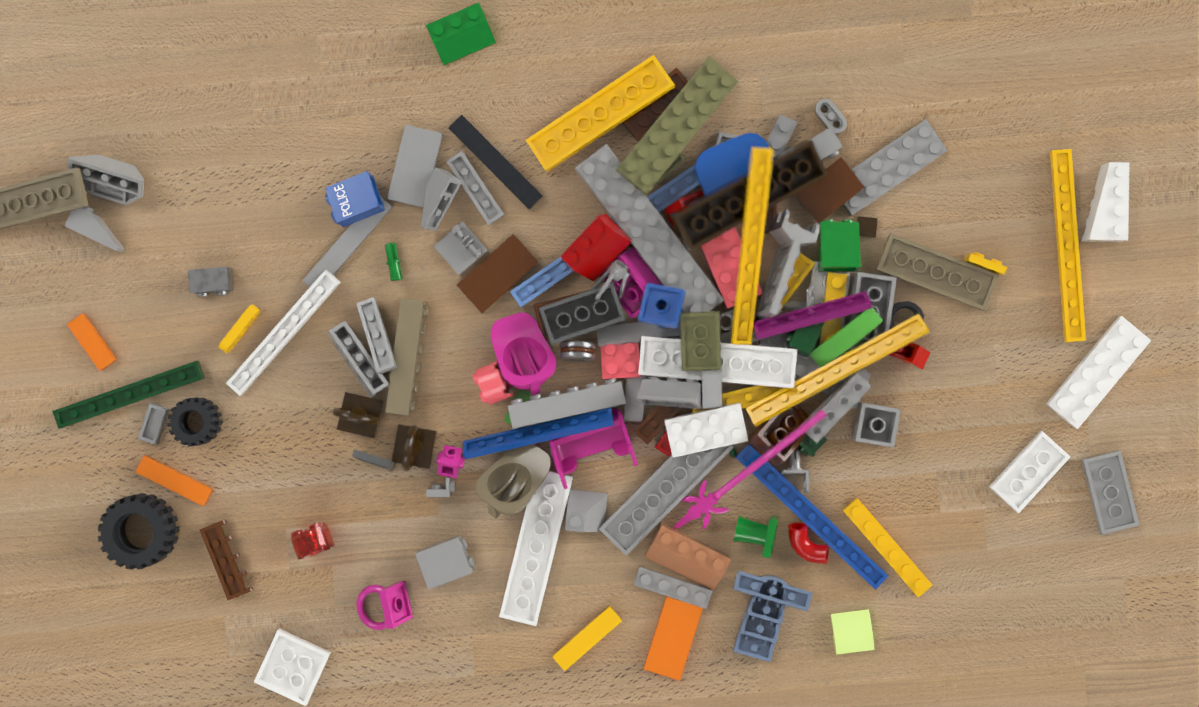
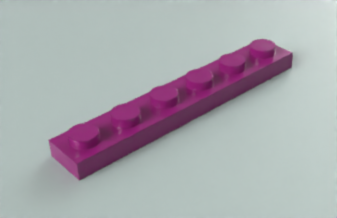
M864 291L754 322L753 328L757 340L768 338L776 334L786 333L798 328L872 309V303L867 292Z

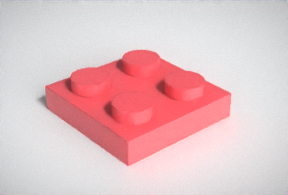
M638 343L607 344L600 347L603 380L641 377V375H638L640 361Z

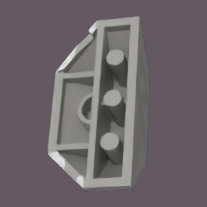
M101 155L73 156L68 158V170L73 168L81 169L84 187L89 194L124 205H128L143 197L144 178L134 165Z

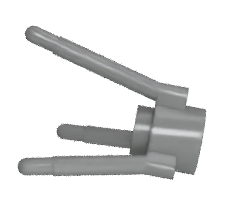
M618 260L612 262L607 271L591 287V289H595L609 275V278L596 295V300L604 293L612 279L616 281L622 279L618 299L622 298L627 278L630 275L627 272L629 268L625 263Z

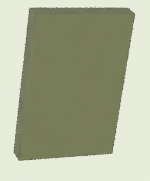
M719 311L681 312L682 371L721 370Z

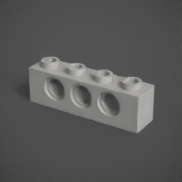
M346 321L329 330L327 336L370 398L389 385L383 374L377 373L374 361Z
M857 372L846 377L804 421L806 422L821 409L827 415L805 433L817 443L869 390L871 385Z

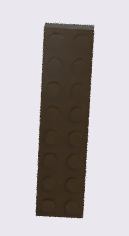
M804 140L772 158L767 209L829 176L812 140ZM749 171L669 214L686 249L692 251L743 223Z

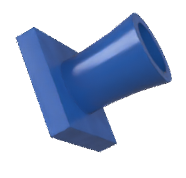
M647 283L638 321L658 325L664 329H677L686 293L685 289Z

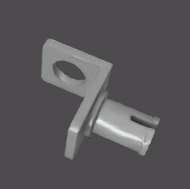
M811 285L807 289V302L789 300L784 305V308L795 311L815 305V285Z
M793 451L789 456V469L782 470L781 474H803L804 493H809V470L801 468V451L795 452V459Z

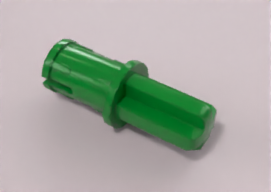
M396 243L385 244L388 261L386 265L389 266L390 280H402L401 260L398 257Z

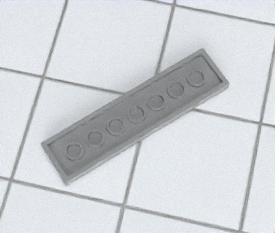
M728 445L674 458L671 455L602 524L599 530L627 556L734 446Z

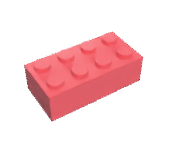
M736 227L699 247L716 289L724 299L722 303L725 309L735 304L741 239ZM759 283L757 289V296L763 294Z

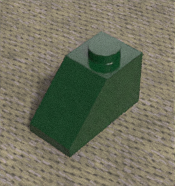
M825 322L798 328L792 332L789 331L785 342H787L785 348L797 349V354L803 357L810 356Z

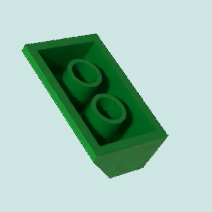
M479 2L426 25L444 66L496 44Z

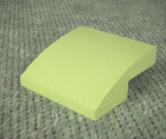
M869 609L830 615L836 655L875 650Z

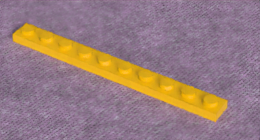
M751 147L730 340L732 344L751 345L773 155V149Z
M1072 149L1050 151L1064 342L1086 341Z
M917 314L795 381L794 388L784 387L747 407L746 410L753 424L758 426L929 333V329L921 316Z

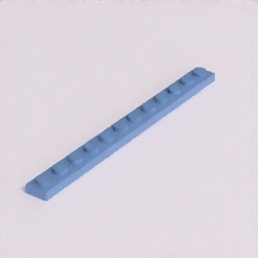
M695 164L647 197L658 213L700 185L694 173ZM559 257L511 290L510 293L519 306L523 307L574 271Z

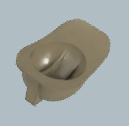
M535 444L509 449L479 477L476 484V493L481 500L487 503L488 513L492 517L497 519L500 514L512 515L527 506L550 471L551 460L549 455Z

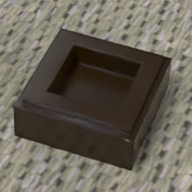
M857 217L860 237H876L878 218Z

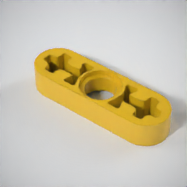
M254 304L250 305L221 341L218 348L226 354L229 353L259 316L261 310Z

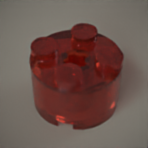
M318 522L310 525V530L301 529L291 533L292 537L290 540L298 560L305 559L304 557L308 555L311 557L327 551L330 547H335L327 524Z

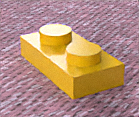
M973 252V254H967L964 258V262L998 275H1004L1007 267L1002 265L1003 262L996 259L987 260L981 253Z

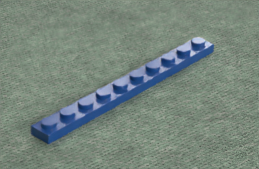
M747 444L735 458L745 467H748L761 455L750 444ZM768 461L752 473L875 590L888 577L873 560Z

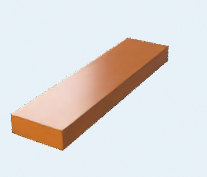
M148 455L143 456L135 472L201 506H206L214 489Z

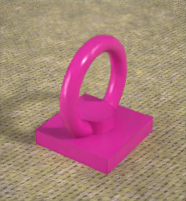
M405 580L398 581L386 588L380 585H370L365 587L358 595L356 602L357 613L361 621L371 629H392L413 618ZM375 592L380 595L385 618L383 622L371 620L365 612L364 601L370 593Z

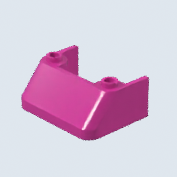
M612 408L614 426L549 440L556 470L564 489L568 488L565 475L577 469V459L613 448L614 453L618 456L631 454L634 466H638L624 419L619 409Z

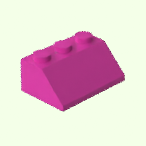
M634 247L613 261H621L629 268L627 272L630 275L627 278L624 292L619 302L631 319L640 313L646 284L661 285ZM611 264L605 269V271L600 275V277L607 271ZM609 275L603 280L604 282L609 278ZM612 279L610 283L614 284L618 296L622 279L619 281Z

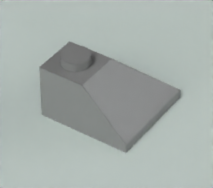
M570 489L565 530L601 532L599 528L605 522L608 493Z

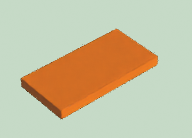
M666 596L643 667L644 670L680 681L703 610L702 607Z

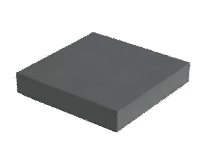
M355 449L352 454L354 458L392 471L396 465L390 460Z

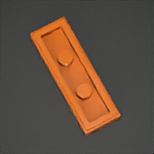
M85 313L80 314L67 324L99 371H103L117 361V358Z

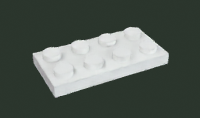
M740 403L664 419L673 458L748 441Z

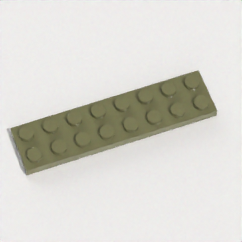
M709 56L618 166L616 171L646 196L738 81Z

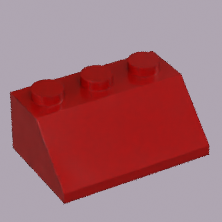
M605 213L598 215L560 257L573 271L594 282L626 249L632 240Z

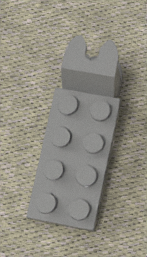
M787 209L784 210L783 214L780 212L776 214L769 231L779 246L754 315L759 319L775 316L780 312L782 297L788 290L787 283L794 272V262L800 255L799 248L815 243L819 233L820 225L817 223L814 224L813 228L807 226L806 229H803L796 222L794 224L787 222L790 213Z

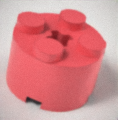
M498 361L476 369V373L472 375L475 384H479L481 390L479 394L483 403L488 402L492 405L513 396V392H509L512 385L502 376Z

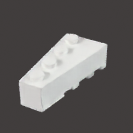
M1109 162L1100 167L1095 186L1096 191L1090 204L1091 210L1085 223L1086 228L1081 242H1122L1128 240L1129 162Z

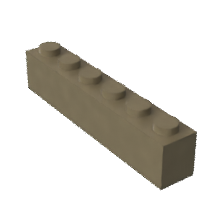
M405 298L400 300L393 352L397 368L391 370L385 413L409 416L415 411L416 401L413 398L414 393L418 391L419 384L416 381V376L420 374L421 363L418 361L419 355L423 354L424 348L421 339L426 333L424 317L428 316L429 311L426 301Z

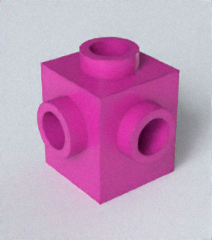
M444 445L442 453L438 452L437 455L438 475L457 479L459 469H463L465 458L462 457L463 449Z

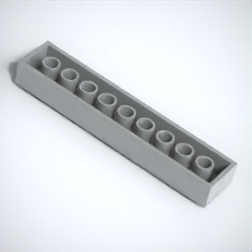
M607 144L575 167L576 173L607 214L632 240L630 244L662 286L685 289L686 293L682 312L711 311L724 301L648 198L616 171L621 162Z

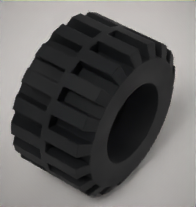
M198 397L183 399V401L176 403V407H172L170 410L173 413L168 415V419H171V422L167 423V425L172 428L169 431L170 434H175L174 439L181 441L180 444L198 446L211 442V439L217 437L216 433L221 431L219 425H222L223 420H219L222 414L217 412L218 406H213L211 400ZM193 410L199 412L203 418V427L198 433L193 432L187 423L188 415Z

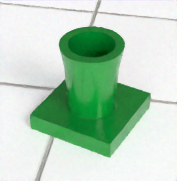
M771 515L768 525L739 516L734 542L763 545L762 557L770 559L779 516Z

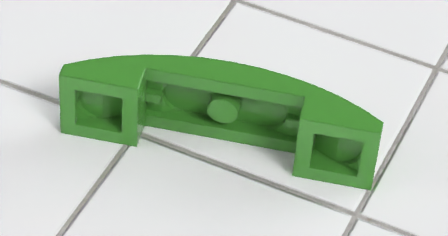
M873 307L861 312L837 333L813 349L810 356L819 367L830 363L883 321Z

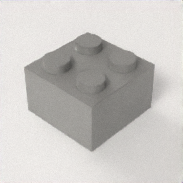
M859 402L851 440L894 448L901 409Z

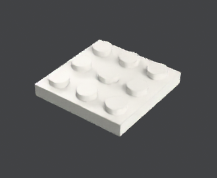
M279 628L254 683L306 706L331 652Z

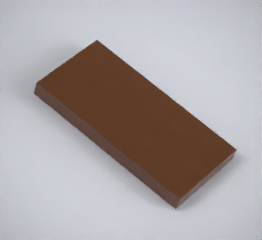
M677 68L668 74L675 84V88L622 122L637 142L641 140L688 83Z
M512 234L462 279L457 286L483 314L539 262Z

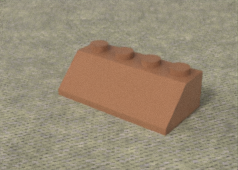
M662 522L644 556L711 590H714L722 579L731 561L729 555Z

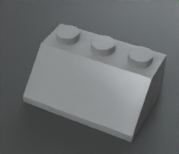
M650 376L648 379L642 380L637 399L643 405L701 409L702 387L701 383H698V380L695 379L679 382L677 378H667V381L660 380L659 377Z

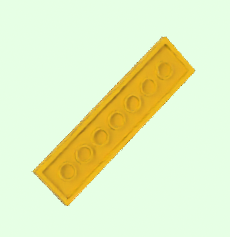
M652 55L526 139V142L545 171L549 172L675 88V84L656 57Z

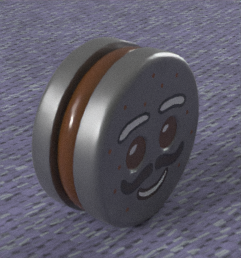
M584 341L561 342L559 358L573 362L594 361L596 345Z

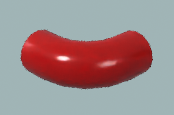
M801 522L789 524L788 537L791 547L796 554L806 561L827 565L829 546L811 542L808 538L806 524Z

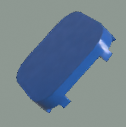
M746 133L702 152L695 162L694 173L704 195L749 171L751 147L769 148L765 139L755 133Z

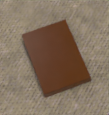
M842 157L826 168L829 176L795 194L818 224L865 188Z

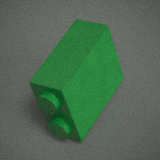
M826 219L820 222L817 236L818 271L857 272L861 267L859 222H853L851 219L842 220L841 222Z

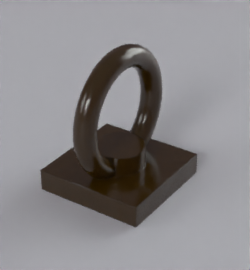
M345 392L342 408H335L332 411L333 415L339 418L337 430L375 438L384 400Z
M398 424L392 462L402 464V468L405 471H409L412 466L430 469L437 431L419 428L416 425Z

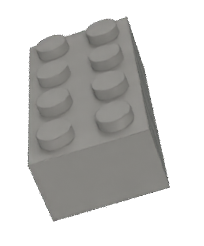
M861 272L854 273L851 295L866 291L871 300L872 307L883 321L848 350H853L889 330L896 277ZM861 312L848 315L847 324Z

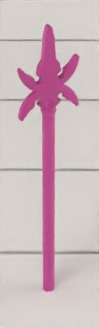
M821 409L721 488L714 491L713 494L707 493V497L704 496L707 480H704L699 489V497L685 496L681 500L691 503L696 501L697 505L693 504L689 508L688 513L677 522L674 529L683 526L692 519H698L702 516V513H705L706 516L703 518L702 528L704 530L710 522V512L721 514L729 511V508H714L713 504L717 505L720 497L827 416L826 413Z

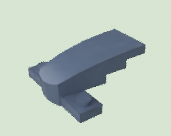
M737 571L732 590L751 596L743 614L732 651L771 662L780 624L782 625L785 605L808 611L813 592L789 586L784 580L774 575L758 577Z

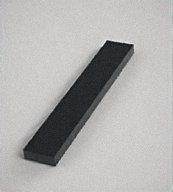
M463 115L448 127L529 210L543 197Z

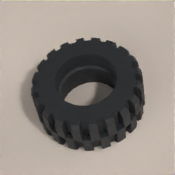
M146 493L134 494L115 501L113 505L106 509L107 513L102 514L100 520L103 523L98 525L97 531H101V535L98 536V542L103 544V547H101L102 552H107V558L110 561L115 560V565L119 567L125 566L126 569L130 570L135 568L137 570L144 569L162 561L167 557V554L173 551V544H176L179 538L175 536L179 532V526L175 524L178 521L177 515L173 516L171 513L174 511L171 506L166 507L165 500H157V496L152 494L146 495ZM132 514L144 516L152 526L153 538L147 548L135 547L126 537L125 524Z

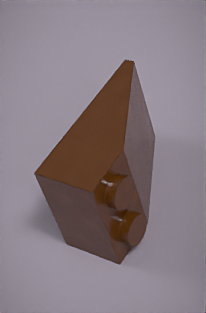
M797 404L760 424L748 438V442L763 455L797 429L809 415ZM803 433L768 460V462L773 467L785 462L807 434Z

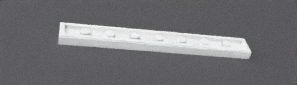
M325 269L226 384L239 396H242L341 282Z

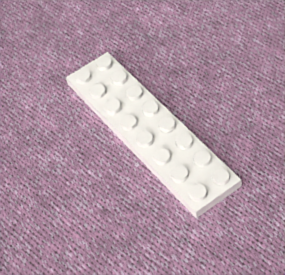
M642 336L638 375L701 380L702 371H682L681 339ZM720 343L722 382L794 388L797 349Z
M549 471L547 477L527 504L499 617L533 626L537 625L573 476L565 475L568 488L564 489L558 473Z

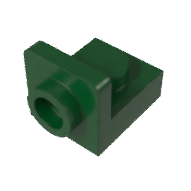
M807 434L799 443L800 447L798 450L806 457L808 454L814 457L816 455L815 452L827 439L823 436L816 443Z

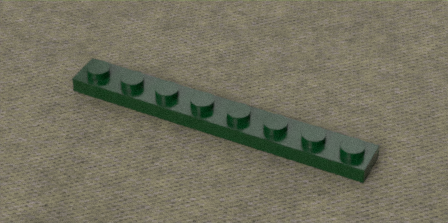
M194 361L52 412L58 429H62L205 379L200 362Z

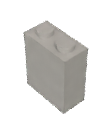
M461 535L418 550L415 553L428 589L469 575L474 571V560L472 556H468L466 551L468 545L465 538H461Z

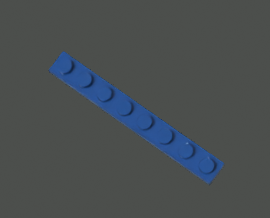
M609 407L463 441V456L466 460L614 426L613 411Z

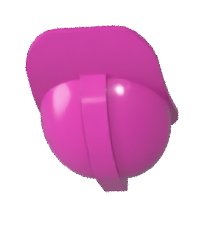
M524 312L495 321L491 328V341L502 376L508 383L518 389H529L531 396L539 394L540 385L545 383L556 370V358L537 322L531 315Z

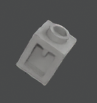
M446 477V487H443V484H432V487L426 489V497H450L452 492H455V481H452L451 477Z

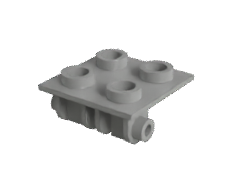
M464 222L455 225L452 231L434 246L458 275L488 251Z

